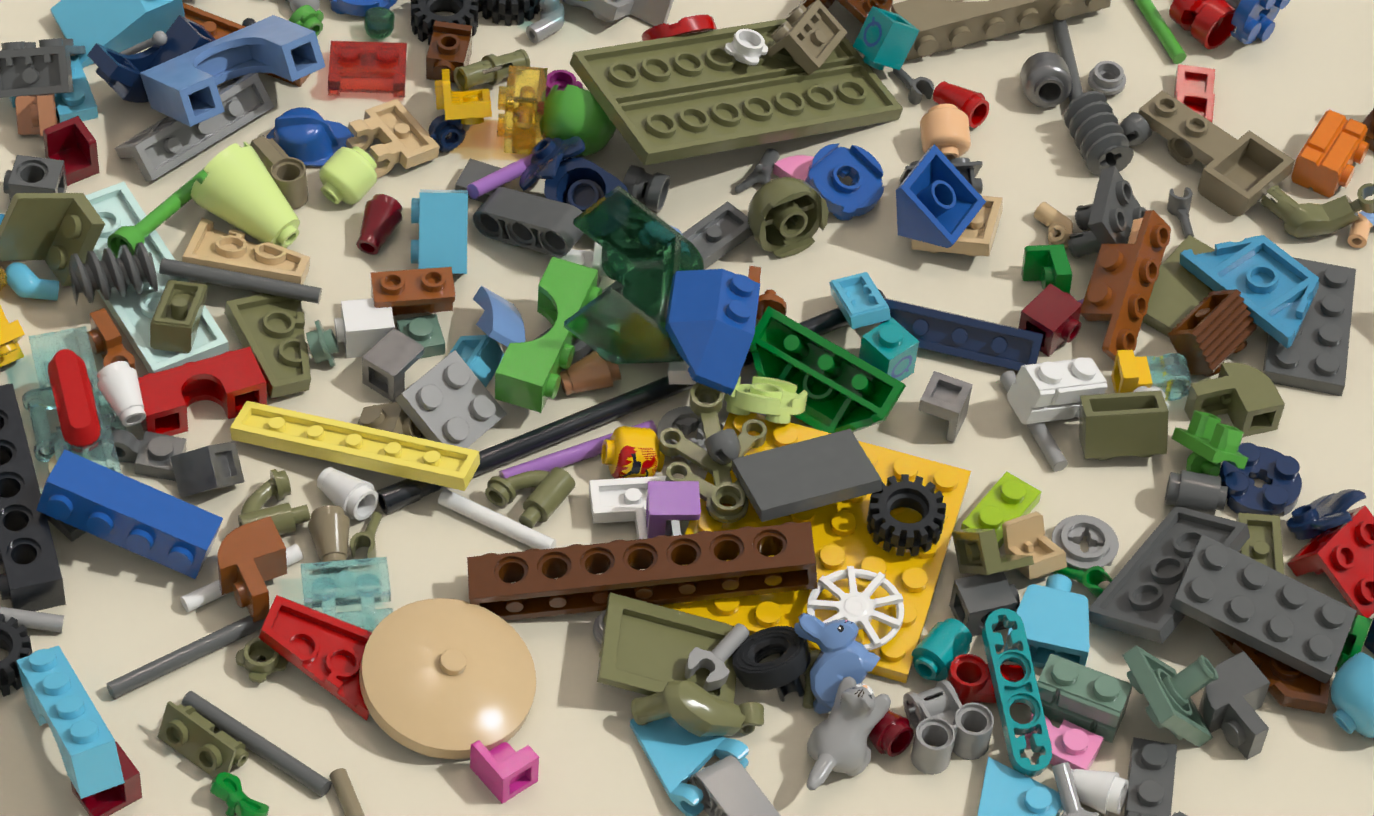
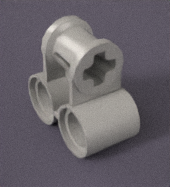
M946 679L938 681L935 688L916 694L912 691L904 694L903 705L906 716L913 728L916 729L911 760L917 770L931 775L943 772L950 763L952 752L967 760L979 759L985 755L989 747L994 725L993 714L986 706L973 702L962 705L954 687Z

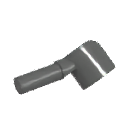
M902 68L900 70L893 69V73L910 90L908 95L910 103L914 105L920 104L922 93L927 99H931L934 84L930 79L926 77L912 79Z
M1185 187L1184 196L1178 197L1174 194V190L1170 189L1167 210L1172 215L1178 216L1184 238L1186 239L1189 235L1194 237L1189 219L1193 193L1190 188Z

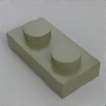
M1238 513L1236 521L1247 524L1250 538L1238 552L1284 574L1280 516Z

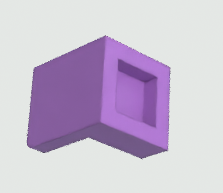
M648 481L646 496L647 539L665 535L666 520L700 519L699 481Z

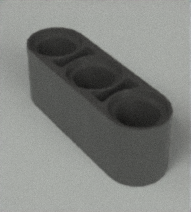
M505 187L496 188L473 215L475 227L488 238L558 257L566 256L589 228V221L586 215L573 205Z

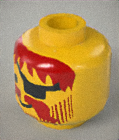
M618 427L614 430L610 440L605 439L603 441L601 450L602 464L608 465L610 474L614 479L653 477L655 473H660L663 469L665 455L659 449L657 434L650 428Z

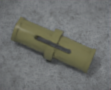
M523 49L500 56L494 54L486 55L479 62L456 67L454 70V81L461 91L486 83L496 85L501 83L503 78L528 72L530 70V59ZM498 66L502 67L499 70L483 74L484 70Z

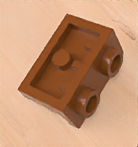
M452 267L371 272V298H373L374 306L376 308L392 307L393 316L453 311L455 288Z

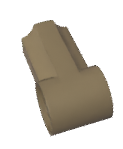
M262 135L252 140L250 146L253 147L291 208L295 210L305 205L308 201V187L304 163L299 159L289 157L273 138L268 139Z

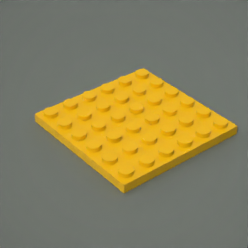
M751 412L749 415L729 413L723 430L734 429L738 436L742 432V426L747 420L757 419L766 425L765 443L760 447L751 448L744 456L832 434L791 422L786 424L770 422L766 420L765 415ZM756 431L747 432L749 435L752 436L760 435V433ZM858 441L885 485L889 477L895 476L896 481L900 482L901 474H909L910 482H915L916 476L922 477L923 486L931 482L935 485L934 493L941 491L944 496L942 503H946V512L940 539L936 545L932 543L931 549L927 552H924L920 547L917 556H911L910 549H905L904 556L896 555L897 548L892 547L888 553L883 550L884 541L876 545L872 540L873 533L869 534L867 529L871 494L761 522L749 501L746 515L734 523H722L713 519L706 509V501L700 498V519L690 520L684 535L695 534L700 531L735 530L746 526L764 527L781 525L786 522H811L817 583L823 575L827 576L833 572L844 570L847 566H854V569L868 570L877 574L879 572L883 573L885 578L903 596L904 619L900 630L894 638L879 648L869 650V652L875 653L881 658L874 669L868 673L907 683L913 664V656L911 654L919 644L952 538V532L954 531L969 483L971 471ZM731 470V480L732 483H734L737 480L734 472ZM707 472L705 481L714 485L712 474ZM727 503L722 504L723 506H727V507H731V506H732L731 504H727ZM900 507L890 512L894 519L903 523H916L922 520V515L911 508ZM847 578L833 582L843 592L849 593ZM856 578L858 592L862 593L872 581ZM879 586L870 596V599L890 595L884 588ZM825 588L817 598V600L839 601L837 597ZM812 589L659 606L726 623L733 627L739 623L749 630L750 636L760 630L774 626L794 628L795 624L799 622V616L803 613L807 614V603ZM895 605L875 608L878 612L896 618ZM816 609L815 617L823 622L838 612L836 610ZM874 619L870 622L879 639L883 638L892 629L890 626ZM859 629L855 641L863 645L869 644L870 640L864 629ZM807 640L810 650L820 649L817 643Z

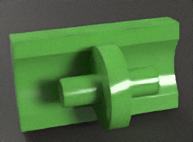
M1194 410L1188 430L1175 427L1171 439L1193 451L1187 458L1186 471L1218 476L1222 461H1227L1239 469H1245L1248 457L1237 452L1244 432L1236 427L1220 423L1221 419L1213 414Z

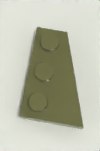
M263 293L226 301L224 313L243 348L250 346L266 380L267 392L270 398L309 390L311 374L308 346L305 342V319L301 300Z

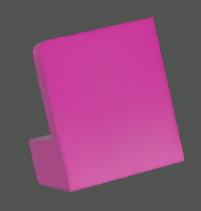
M478 740L471 744L470 768L503 804L538 782L539 756L529 745L516 752L507 742H503L489 751Z

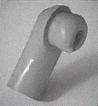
M559 0L539 1V5L542 8L540 12L541 19L526 28L527 36L533 43L542 41L563 27L564 6L559 3Z

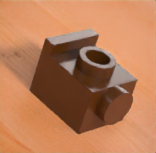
M435 20L426 56V79L442 80V69H449L450 83H455V68L469 65L472 54V26Z

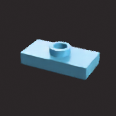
M863 272L829 282L831 295L852 329L891 320L889 306L868 273Z

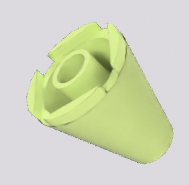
M244 142V147L235 143L222 150L203 169L208 174L203 183L200 184L195 180L190 195L197 205L261 243L270 242L286 248L298 237L300 220L253 147L247 142Z

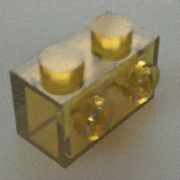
M509 65L507 87L499 86L498 110H505V114H498L497 137H504V153L530 155L535 145L544 139L548 68Z

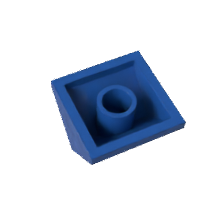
M935 144L927 150L896 189L898 236L950 248L955 244L986 201Z

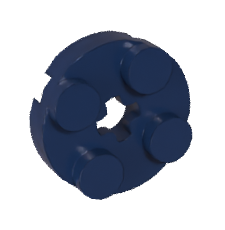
M1253 443L1240 444L1237 452L1248 457L1245 469H1239L1229 462L1223 461L1218 475L1221 477V485L1228 487L1226 505L1236 514L1276 515L1284 512V515L1290 513L1297 504L1302 488L1298 461L1291 456H1285L1276 450L1256 446ZM1253 479L1263 480L1267 484H1264L1262 488L1254 486L1255 480Z

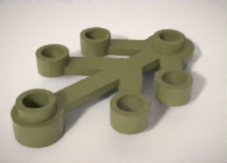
M697 382L691 388L689 405L691 410L701 418L706 440L711 435L721 431L718 413L722 409L724 393ZM750 419L743 424L742 432L738 435L741 446L739 457L744 456L751 448L760 447L765 443L767 427L762 421ZM672 427L664 429L659 436L660 451L666 456L681 455L709 472L713 476L714 485L691 473V468L686 463L679 461L673 462L667 467L665 481H699L700 498L706 501V509L713 519L722 523H734L741 520L748 511L749 501L738 479L732 483L730 475L732 459L731 463L727 465L718 464L712 460L705 449L685 438L681 430ZM756 431L760 433V435L752 436L749 435L747 432ZM672 439L677 441L678 443L668 444L665 441ZM679 473L684 475L685 477L682 479L674 478L672 475ZM727 503V504H731L732 506H731V507H727V506H723L722 504Z

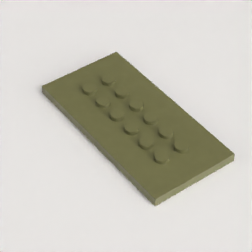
M786 19L573 52L570 61L571 67L644 166L899 120L903 110L902 106L870 66L863 61L862 56L846 36H844L821 67L811 75H808L793 60L785 48H782L772 57L768 54L761 55L757 65L741 63L733 55L726 53L724 49L726 43L732 42L734 34L740 29H751L762 35L765 45L769 48L774 42L770 37L771 34L785 23Z

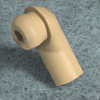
M1042 202L1035 210L1034 218L1048 227L1047 237L1049 245L1064 244L1066 249L1070 239L1069 236L1073 233L1072 220L1047 202Z

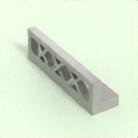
M257 73L239 76L217 86L225 112L191 127L167 116L117 146L115 150L119 158L133 157L146 181H154L272 109L274 105Z

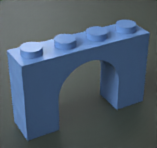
M272 15L140 72L151 108L191 127L225 112L217 89V85L225 81L251 73H273L293 82L326 66L315 31Z

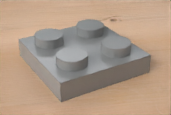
M456 350L451 352L395 398V401L427 440L468 448L507 414Z

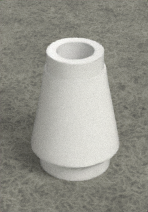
M117 361L103 367L97 374L99 379L97 388L118 418L121 419L124 426H133L142 422L146 418V413L144 411L137 371L134 368H130L129 363L126 361Z
M333 467L324 469L317 479V487L322 490L335 506L342 507L345 515L350 519L365 520L375 511L378 505V493L370 482L336 470Z
M1071 769L1081 803L1105 815H1108L1110 812L1120 814L1127 797L1129 786L1127 779L1120 778L1118 772Z

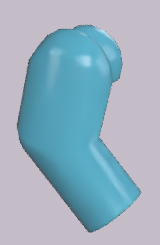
M14 262L5 269L4 279L19 297L58 301L59 281L39 279L28 266L20 262Z

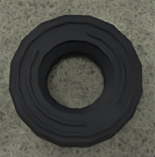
M774 626L760 630L748 636L732 654L733 668L737 678L745 687L753 690H771L782 687L802 675L811 662L807 639L800 637L795 632V629L789 626ZM784 653L781 657L773 661L759 663L762 659L770 655Z

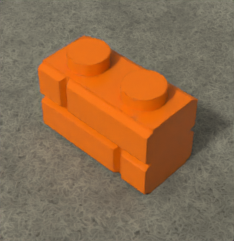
M1330 109L1326 111L1296 158L1291 176L1292 182L1307 189L1312 187L1314 192L1328 198L1334 196L1339 186L1346 188L1355 171V167L1352 166L1353 163L1361 164L1369 149L1370 143L1365 142L1368 131L1367 126L1351 118L1346 120L1344 115Z

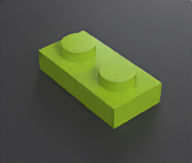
M1006 471L962 522L961 530L966 528L995 529L998 548H1000L1004 544L1003 523L1029 514L1039 503L1041 491Z

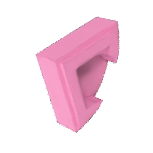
M796 155L783 158L774 163L773 174L779 178L786 176L805 181L808 168L814 157Z

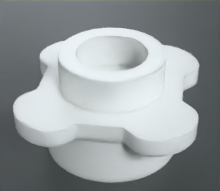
M751 29L738 30L734 34L733 41L726 43L724 48L726 53L733 55L737 61L748 65H757L760 60L759 57L766 55L768 52V47L765 45L762 35Z

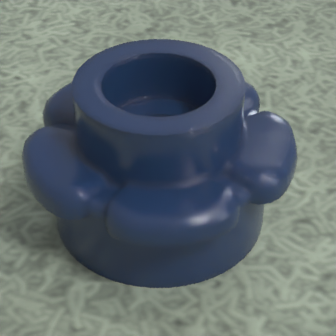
M445 115L435 118L428 130L430 137L440 146L439 150L441 152L454 150L463 142L466 131L463 129L464 124H461L460 119L445 120Z

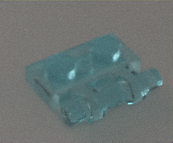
M387 557L300 564L304 606L309 608L322 607V613L367 631H374L376 626L393 612L392 608L375 609V603L391 601ZM361 604L360 611L336 613L335 606Z

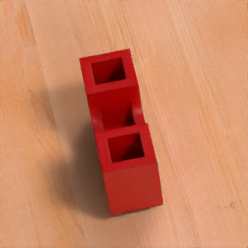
M250 346L235 351H227L221 355L196 362H188L164 371L148 373L138 378L144 411L146 413V418L140 422L144 433L148 431L173 436L187 432V407L197 401L209 400L216 402L224 409L228 420L237 417L246 401L267 405L266 380Z

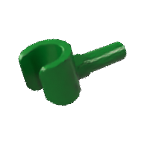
M1100 566L1090 567L1086 571L1066 567L1053 572V574H1061L1082 583L1095 598H1098L1104 591L1098 585L1103 581L1111 582L1113 580Z

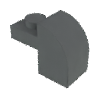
M1243 651L1215 667L1219 678L1205 686L1198 711L1210 733L1221 728L1229 744L1237 747L1248 760L1261 753L1269 727L1255 710L1262 707L1270 681Z

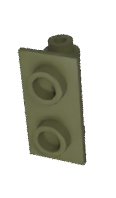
M171 701L167 702L157 737L207 774L215 778L221 772L230 773L233 765L241 767L249 757V752L245 750L246 746L244 743L236 741L222 730L215 734V725L197 713L194 707L191 705L185 707L182 704L176 706Z

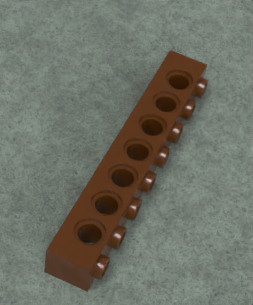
M786 522L781 525L764 527L746 526L735 530L700 531L695 534L677 536L659 535L648 539L614 540L609 543L590 545L573 544L561 548L528 549L522 552L487 553L482 556L467 557L470 604L484 607L505 621L604 611L610 592L655 605L818 589L811 522Z

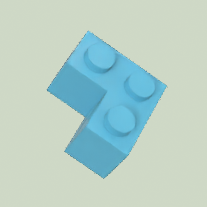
M420 189L419 198H412L411 224H419V240H411V264H419L418 269L452 267V274H467L468 191Z

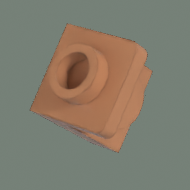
M55 94L16 97L15 105L19 135L40 134V136H43L44 129L57 124Z

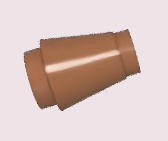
M597 349L559 374L561 375L560 384L566 396L572 393L613 387V382L621 380V373L611 349L602 352L600 349Z

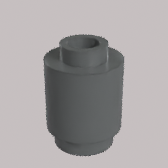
M1181 470L1180 474L1170 472L1164 504L1174 507L1180 506L1215 516L1216 510H1224L1228 487L1221 485V477L1186 470Z

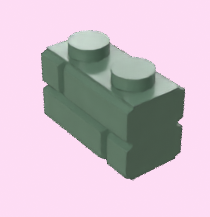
M1052 653L1049 655L1037 683L1043 712L1046 717L1061 724L1063 720H1067L1103 737L1105 741L1113 742L1128 705L1133 687L1131 683Z

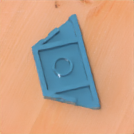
M1264 235L1245 238L1240 242L1229 241L1215 244V251L1194 255L1192 249L1180 253V265L1213 291L1234 289L1240 291V296L1244 298L1243 303L1248 306L1247 310L1251 312L1250 317L1254 319L1253 322L1284 347L1289 348L1292 346L1319 287L1318 276Z

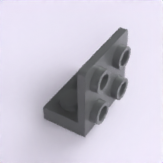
M62 38L39 40L38 48H36V42L1 43L0 98L73 92L70 55L86 54L85 46H74L73 39Z

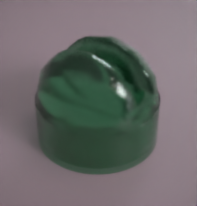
M382 7L368 9L365 12L364 19L366 33L376 40L386 39L391 35L395 22L394 13Z

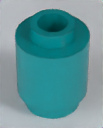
M953 618L936 623L912 651L911 655L913 656L916 672L927 680L941 681L946 679L952 661L959 655L968 654L970 651L972 634L962 622Z

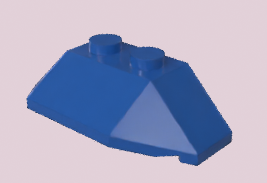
M725 269L675 272L672 278L665 329L679 355L688 364V372L693 381L732 395L755 334L760 283L751 280L745 275L735 274Z

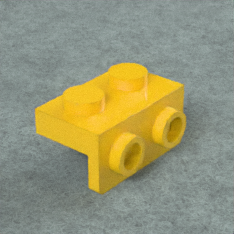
M442 69V80H435L436 108L437 110H445V120L461 119V124L474 125L484 123V117H492L489 88L451 91L449 69Z

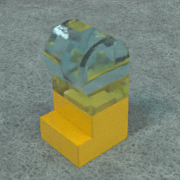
M1117 350L1111 374L1115 393L1133 392L1140 386H1147V388L1156 386L1166 394L1165 401L1178 400L1188 395L1192 380L1187 360L1183 355L1168 353L1159 357H1135L1133 350Z

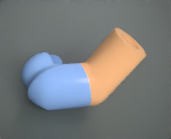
M1361 211L1358 213L1360 219L1351 224L1347 240L1348 244L1354 248L1366 246L1370 228L1374 226V213Z

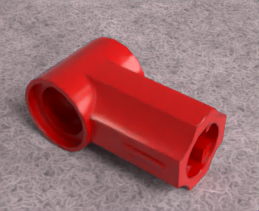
M962 654L956 657L951 663L947 680L954 687L961 704L964 705L972 702L979 704L997 703L988 664L982 658L973 654ZM1002 664L1000 666V672L1006 680L1017 682L1023 679L1024 671L1020 665Z

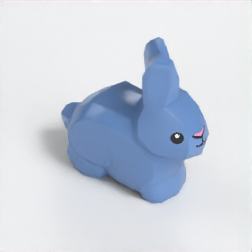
M803 613L799 616V622L794 626L795 632L800 637L817 643L821 650L810 670L811 690L816 698L813 702V708L818 714L829 713L834 705L836 693L842 679L850 676L855 679L856 684L862 683L867 673L874 669L881 657L869 652L863 644L855 641L859 628L854 622L833 620L824 623L813 615Z

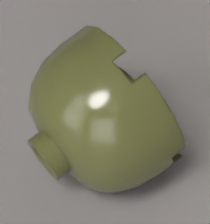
M785 176L769 181L754 194L749 203L748 224L753 237L766 252H773L777 257H787L802 252L815 242L812 236L819 227L822 231L827 225L829 210L825 199L804 180Z

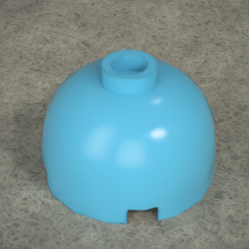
M1364 652L1356 653L1353 657L1349 658L1336 672L1331 685V700L1337 709L1333 714V718L1348 734L1356 730L1364 737L1374 738V659Z

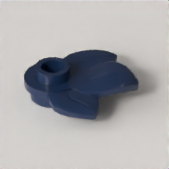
M575 136L566 140L561 138H545L538 142L532 150L531 164L520 178L519 185L522 190H527L538 179H554L561 161L574 157L585 150L584 141L580 137Z
M1347 489L1322 496L1308 505L1295 509L1291 513L1292 517L1286 522L1287 528L1295 534L1298 540L1314 538L1324 533L1327 529L1352 521L1351 515L1347 510L1358 501L1365 499L1366 495L1360 490Z

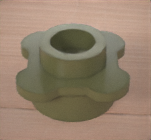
M259 637L250 640L244 649L236 653L235 657L236 663L246 668L249 672V679L255 683L266 681L267 676L275 671H284L288 666V660L264 643ZM261 659L266 660L265 662H258Z

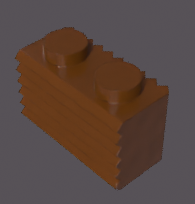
M1237 289L1208 293L1209 296L1199 302V305L1195 306V309L1191 310L1190 314L1186 315V318L1182 319V322L1172 329L1173 331L1167 333L1188 375L1203 374L1205 377H1210L1218 374L1222 363L1231 354L1243 350L1248 344L1246 339L1257 329V325L1253 323L1254 319L1250 317L1251 312L1247 310L1248 306L1243 303L1244 298L1240 296L1241 292Z

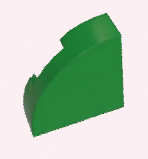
M1361 615L1354 617L1336 664L1337 671L1349 658L1361 652L1372 619Z

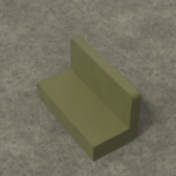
M966 528L952 532L960 573L990 575L1034 564L1033 556L1000 555L995 529Z

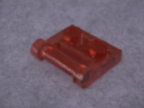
M331 41L328 96H340V92L391 93L393 97L405 98L407 43Z

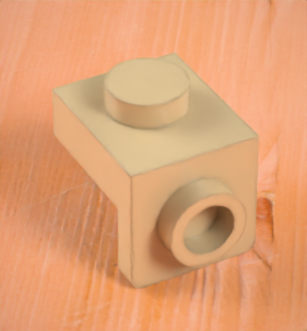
M1035 511L1003 523L1005 554L1033 556V565L1016 568L1028 579L1045 578L1052 572L1067 567L1066 552L1045 536L1043 515Z

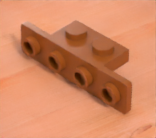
M1154 210L1145 211L1135 244L1101 245L1082 303L1080 315L1087 321H1110L1102 350L1114 362L1117 350L1134 351L1136 348L1137 337L1143 318L1148 310V302L1153 286L1159 276L1160 264L1170 241L1171 227Z

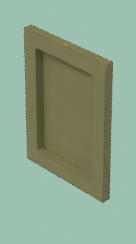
M610 592L607 597L606 613L603 619L604 629L601 652L599 653L597 682L644 695L662 692L669 681L676 680L691 681L703 688L711 672L706 668H700L696 670L693 676L686 679L685 666L689 654L695 647L712 651L730 632L733 626ZM731 655L724 662L725 666L730 670L726 683L721 688L708 691V693L714 698L734 703L736 674Z

